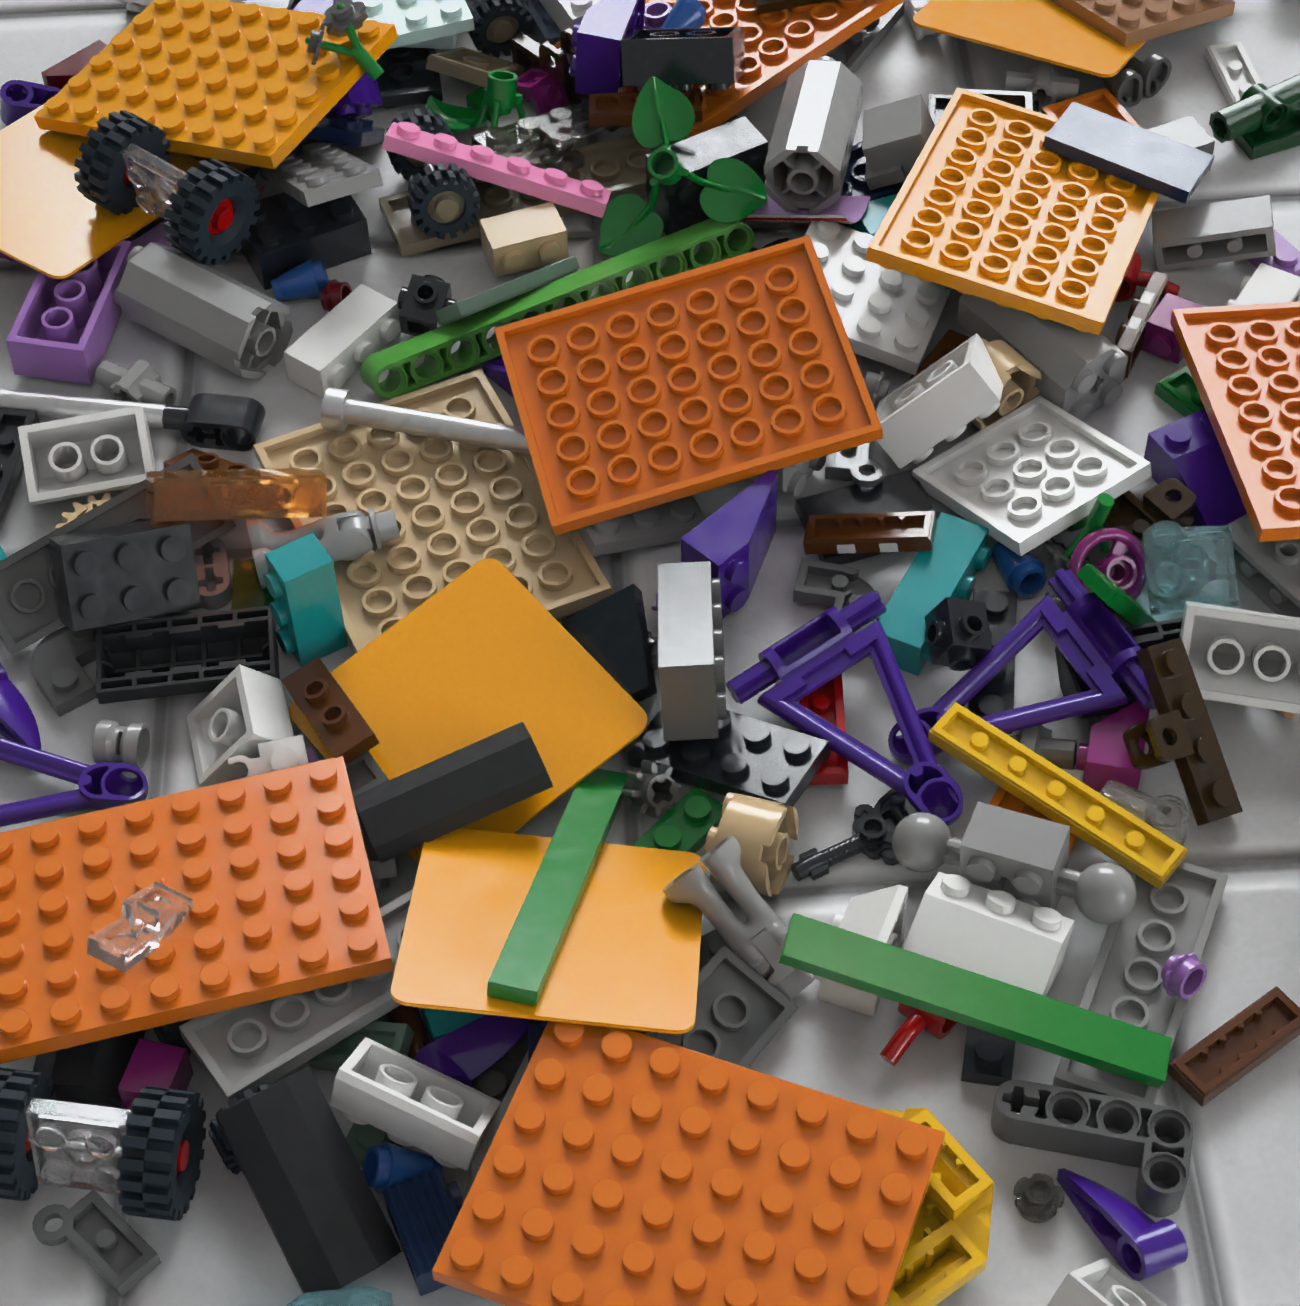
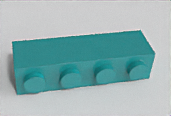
M941 512L937 519L933 550L918 551L886 605V612L878 619L882 624L900 670L918 676L926 661L931 662L929 646L925 641L926 625L924 617L946 597L969 600L976 582L975 575L978 571L984 572L991 559L992 548L987 547L988 528Z

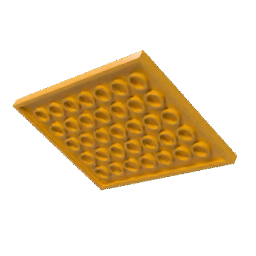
M153 0L150 5L132 19V22L123 31L115 35L99 54L93 56L77 75L71 77L68 80V84L54 97L48 99L45 106L34 115L39 129L88 137L86 134L91 128L94 130L98 129L97 121L102 117L109 120V113L114 111L120 113V110H125L163 130L166 133L165 138L169 140L171 146L166 151L276 169L365 74V71L352 57L321 48L316 64L311 65L313 54L306 52L308 44H306L305 39L310 37L311 30L319 31L322 20L326 18L324 14L294 11L287 8L265 7L257 4L236 3L229 0ZM365 20L362 22L363 26L355 30L361 45L377 61L398 38L395 24ZM325 26L322 40L352 48L347 35L344 37H336L335 34L328 35L326 32L327 27Z
M957 87L869 244L865 260L878 264L885 269H894L918 277L925 282H934L956 289L962 294H971L993 301L1002 307H1011L1033 314L1043 320L1055 321L1073 327L1077 331L1089 332L1100 336L1160 194L1044 149L1042 145L1045 135L1059 118Z

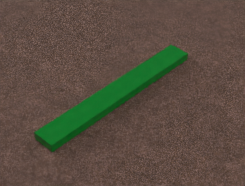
M597 768L576 785L488 980L487 996L532 1006L537 1005L624 798L621 791L625 789L628 779L626 773Z
M793 913L789 921L779 959L781 964L1158 1089L1166 1082L1172 1038L796 913Z

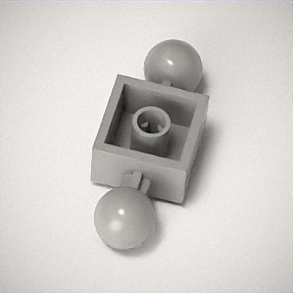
M978 801L963 839L952 837L948 826L942 819L926 812H918L906 816L898 823L893 832V852L897 860L907 869L924 873L933 871L944 863L960 867V876L966 878L970 883L992 891L1007 892L1014 896L1015 899L1036 907H1048L1056 910L1061 896L1075 899L1078 909L1089 920L1100 924H1112L1124 919L1131 912L1136 901L1137 894L1134 880L1119 865L1102 862L1089 866L1083 872L1068 869L1070 826Z

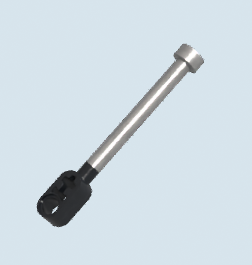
M331 387L326 390L321 407V425L323 428L345 431L348 424L530 454L524 430L521 427L353 400L351 391Z
M0 389V408L37 411L38 417L65 419L142 405L150 428L180 430L182 438L187 443L195 447L242 452L252 450L254 448L253 445L257 442L266 414L265 408L255 399L242 396L199 393L192 397L189 407Z

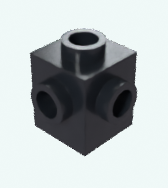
M412 274L408 288L404 286L401 288L397 301L400 310L401 333L419 336L443 326V323H439L435 311L457 302V300L452 299L450 283L435 275H425L423 277Z
M946 597L924 617L926 625L925 641L929 646L931 664L948 666L954 671H965L971 669L981 658L992 651L993 638L988 625L985 602Z

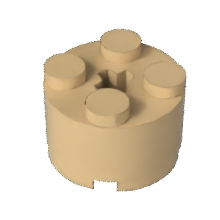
M981 338L1004 386L998 409L984 419L976 417L971 421L980 430L1035 399L1040 392L1035 386L1036 378L1042 381L1041 372L1002 340L988 342L986 339Z
M729 792L723 802L722 818L719 827L712 826L707 834L705 852L707 853L722 840L733 835L741 847V867L753 887L762 896L772 897V894L778 895L787 882L791 872V864H793L795 855L788 854L789 839L798 841L799 817L797 809L783 803ZM710 874L711 883L720 885L718 880Z

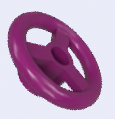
M1102 528L1085 536L1076 546L1069 563V569L1085 588L1083 581L1076 574L1083 568L1082 565L1088 552L1100 542L1113 541L1107 557L1101 559L1097 565L1093 566L1136 600L1141 594L1147 578V560L1140 543L1131 534L1118 528ZM1126 549L1129 550L1133 560L1123 556ZM1114 566V574L1110 577L1111 568ZM1108 606L1113 613H1116L1115 610Z

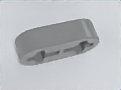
M215 538L194 551L201 607L207 610L223 608L232 599L233 589L227 550L224 542L219 538ZM212 555L213 564L205 565V556ZM216 581V590L209 591L208 582Z

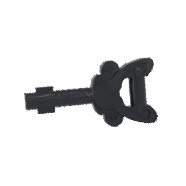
M891 789L878 800L874 808L869 804L857 806L854 812L852 837L819 852L816 848L800 854L799 861L791 864V871L795 879L801 881L810 876L814 881L829 874V867L860 852L872 860L882 858L886 865L894 866L899 864L900 862L897 860L892 848L893 832L887 829L885 820L890 818L893 824L897 826L903 818L910 815L905 809L906 797Z

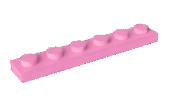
M393 122L385 134L382 146L384 150L437 166L436 163L443 162L447 170L449 163L456 164L458 170L462 167L467 171L468 176L549 202L553 201L555 204L600 218L604 216L612 190L605 189L597 181L573 179L567 177V174L559 169L547 168L545 170L532 166L528 160L521 157L513 156L507 158L494 154V151L486 146H469L459 143L455 137L448 134L438 133L434 135L421 131L419 126L410 122Z

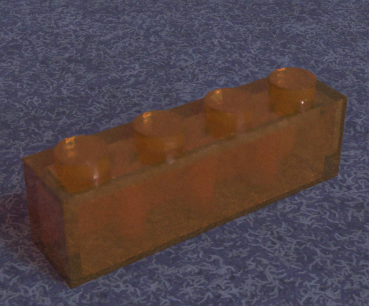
M317 468L146 471L147 514L154 522L327 517L326 474Z

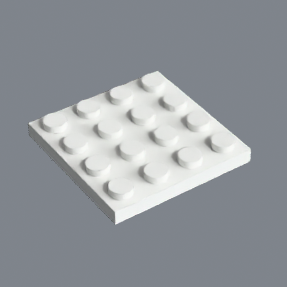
M812 221L805 236L810 235L853 352L916 375L952 289H945L943 285L925 282L918 277L894 269H885L878 264L866 261L868 246L874 237L871 234L859 232L837 222Z
M1041 396L1029 401L912 471V475L920 482L926 493L967 521L988 528V535L1019 556H1023L1088 516L1099 494L1106 493L1115 499L1152 476L1151 463Z

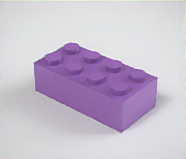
M122 240L117 246L68 278L53 279L37 272L6 339L15 375L92 384L96 369L102 361L122 314L121 306L114 302L113 295L125 271L128 255L133 249L131 241Z

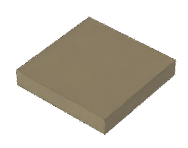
M465 47L431 54L427 57L426 69L486 88L490 71L506 70L515 73L517 76L522 75L524 67L520 64Z

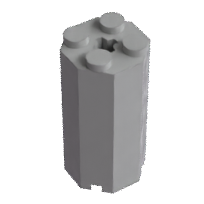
M821 56L817 60H808L789 75L764 164V175L766 174L764 186L767 195L786 212L797 213L798 208L809 209V214H820L841 197L862 109L863 86L862 81L842 62H836L829 56Z
M150 242L144 248L136 246L130 251L120 284L113 295L114 302L121 306L124 316L242 378L261 380L267 374L262 371L266 365L270 364L275 367L282 360L284 351L293 333L292 323L285 318V314L290 315L289 306L210 266L202 264L170 246Z
M963 294L959 299L957 323L972 336L977 333L980 338H984L988 342L1002 340L1010 345L1041 372L1042 381L1036 378L1035 386L1040 390L1039 394L1059 408L1083 421L1091 413L1099 410L1104 405L1114 404L1120 398L1123 392V387L1120 384L1124 380L1128 356L1102 334L1098 336L1089 332H1080L1073 327L1051 320H1043L1033 314L1011 307H1002L993 301L971 294Z

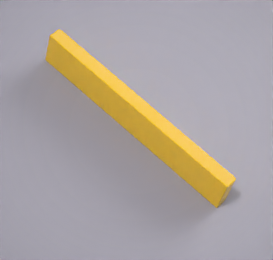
M957 702L929 730L928 740L1052 821L1070 826L1072 834L1159 890L1186 857L1188 849Z

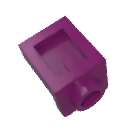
M531 68L518 76L516 93L522 94V99L527 100V102H533L538 116L549 117L568 105V96L562 82L544 70Z

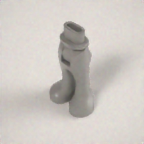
M373 508L368 509L369 516H365L364 512L359 510L337 513L288 531H272L260 517L246 519L247 530L253 549L252 554L261 588H267L263 577L264 574L268 573L265 554L311 533H314L333 562L357 560L361 554L368 553L370 550L377 551L382 549V542L400 538L393 509L374 514Z
M730 835L709 850L699 862L734 898L744 912L746 922H741L735 916L699 864L691 866L677 876L662 892L673 903H691L697 907L715 927L728 948L736 956L791 1000L810 985L814 978L808 972L779 963L787 928L762 899L746 876L740 863L741 847L736 838Z

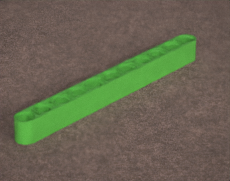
M711 218L371 354L361 364L360 377L364 384L382 398L392 399L500 356L501 351L495 332L489 339H486L488 331L494 326L497 328L523 320V317L529 312L530 317L557 310L558 303L564 298V305L561 308L746 254L753 247L754 233L747 224L741 221L725 224L716 222ZM733 231L732 237L727 241L728 235ZM700 244L698 252L694 255L695 248ZM664 258H667L665 265L660 269L661 262ZM633 271L631 279L626 282L628 274ZM599 284L597 293L591 297L593 289ZM460 341L457 351L451 354V348L454 343ZM425 355L424 362L415 368L417 359ZM389 369L387 378L378 383L382 372Z

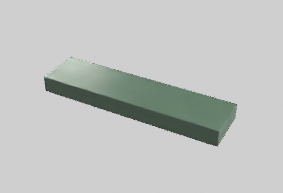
M574 255L439 309L435 313L439 323L445 325L577 272V269L580 267Z

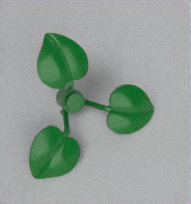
M494 70L488 73L487 88L484 89V97L478 111L441 102L432 95L428 98L425 110H432L434 116L437 113L441 115L444 122H447L451 132L463 133L470 128L477 129L485 126L487 121L485 111L487 106H489L492 119L487 147L493 151L499 115L510 114L511 109L515 106L521 127L525 130H531L530 135L540 140L560 143L571 142L578 139L590 126L589 118L526 117L522 105L523 95L516 93L518 76L506 70Z
M651 76L641 89L632 115V130L636 140L644 148H658L650 154L647 161L648 170L653 176L650 180V200L648 205H646V202L639 195L628 193L619 195L608 203L604 216L601 218L600 241L598 245V250L607 256H618L662 237L665 228L664 221L658 214L652 212L657 203L658 186L660 183L663 185H673L682 177H685L698 185L704 186L700 194V205L703 211L712 220L725 224L735 223L746 218L765 205L768 198L765 186L757 173L738 159L720 158L714 160L708 167L707 180L684 168L681 159L671 150L670 141H682L690 134L695 123L694 109L685 95L655 76Z

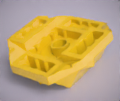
M905 1108V1111L875 1109L945 1132L939 1158L887 1306H936L986 1269L994 1181L927 1108Z

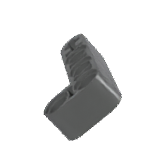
M1009 1080L997 1088L991 1115V1128L1001 1141L1019 1146L1138 1167L1136 1201L1140 1208L1147 1214L1155 1217H1167L1179 1209L1189 1177L1193 1140V1124L1189 1117L1181 1110L1025 1080ZM1037 1114L1043 1115V1118H1038ZM1057 1118L1070 1119L1074 1124L1060 1123ZM1117 1127L1119 1129H1122L1125 1133L1116 1134L1109 1131L1107 1128ZM1166 1136L1172 1138L1176 1143H1166L1158 1137ZM1163 1181L1172 1188L1162 1189L1152 1182Z

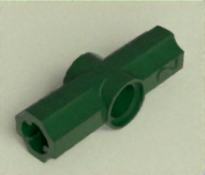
M1300 74L1269 88L1262 83L1254 84L1244 92L1240 101L1211 113L1209 125L1213 130L1214 137L1220 143H1224L1259 127L1266 132L1279 128L1286 120L1288 114L1300 109Z

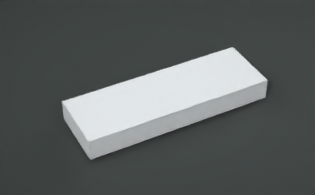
M1240 41L1206 46L1205 58L1228 105L1240 101L1244 92L1252 85L1262 83Z

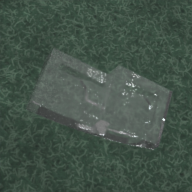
M158 882L150 884L122 900L121 918L88 936L87 954L123 972L128 971L150 955L173 933L193 908V899Z

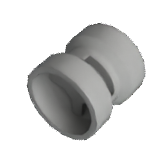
M100 720L93 736L92 754L94 762L96 764L102 762H123L139 769L144 767L150 749L149 727L146 724L140 723L120 726L114 720Z

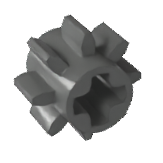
M642 760L641 770L626 771L628 779L625 789L621 791V794L627 795L632 801L629 809L631 812L638 814L646 812L647 816L658 819L661 818V809L673 807L676 804L677 790L681 788V784L676 783L670 777L673 767L663 764L657 766L654 761Z

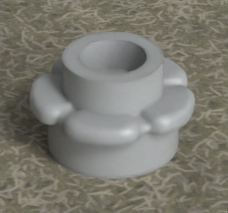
M868 371L865 377V384L874 408L876 403L879 404V401L887 396L890 387V381L883 380V371H880V374Z

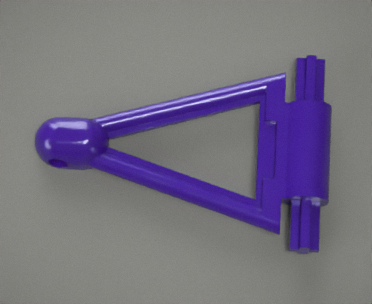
M1061 568L1055 571V577L1048 580V584L1067 610L1062 612L1053 599L1046 595L992 648L991 652L981 658L932 707L919 709L917 713L928 738L929 730L955 702L964 707L1043 629L1089 688V691L980 718L1002 732L1009 733L1128 704V700L1118 684H1125L1144 710L1149 707L1151 710H1154L1156 707L1136 653L1141 648L1107 604L1094 592L1088 593L1070 569L1064 571ZM896 723L888 737L889 750L898 762L903 765L912 766L914 764L903 736H896L900 730ZM929 741L935 756L944 751Z
M869 591L840 611L835 607L824 611L758 654L760 662L726 683L732 698L736 703L739 702L740 704L775 684L774 687L764 692L758 698L757 703L803 733L827 740L830 750L906 797L917 812L936 815L947 826L955 823L961 816L963 811L961 789L949 773L937 763L881 622L876 621L857 634H854L855 631L886 612V607L881 602V597L876 591L874 593ZM871 656L914 765L907 771L799 704L798 701L866 657Z
M0 737V760L77 784L79 787L77 790L0 805V827L92 808L103 810L143 801L147 798L149 786L146 776L139 768L131 764L102 762L87 765ZM122 772H131L134 773L137 777L132 779L127 778L122 774Z

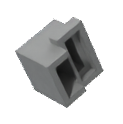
M921 94L864 110L862 151L866 157L865 180L870 190L905 181L906 176L909 175L933 132L935 125Z

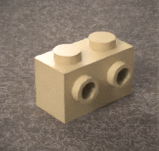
M553 201L479 220L482 250L495 278L549 265L569 258L567 229Z

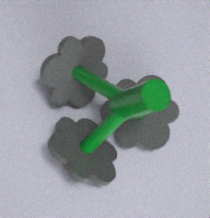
M339 0L326 9V18L322 20L319 31L311 30L310 37L305 39L306 44H308L306 52L313 54L311 65L316 64L321 48L352 57L373 81L384 72L381 66L361 45L355 30L363 26L362 22L368 18L364 2ZM325 26L327 27L326 32L328 35L335 34L336 37L347 35L352 48L322 40Z
M1106 493L1099 494L1088 516L1052 537L1053 543L1046 541L1044 546L1052 553L1049 560L1057 570L1061 568L1064 571L1068 570L1071 556L1079 542L1091 532L1103 528V524L1114 505V498ZM1113 541L1098 543L1088 552L1084 560L1088 561L1089 565H1097L1101 559L1107 557ZM1126 549L1123 556H1126L1130 553L1128 549Z

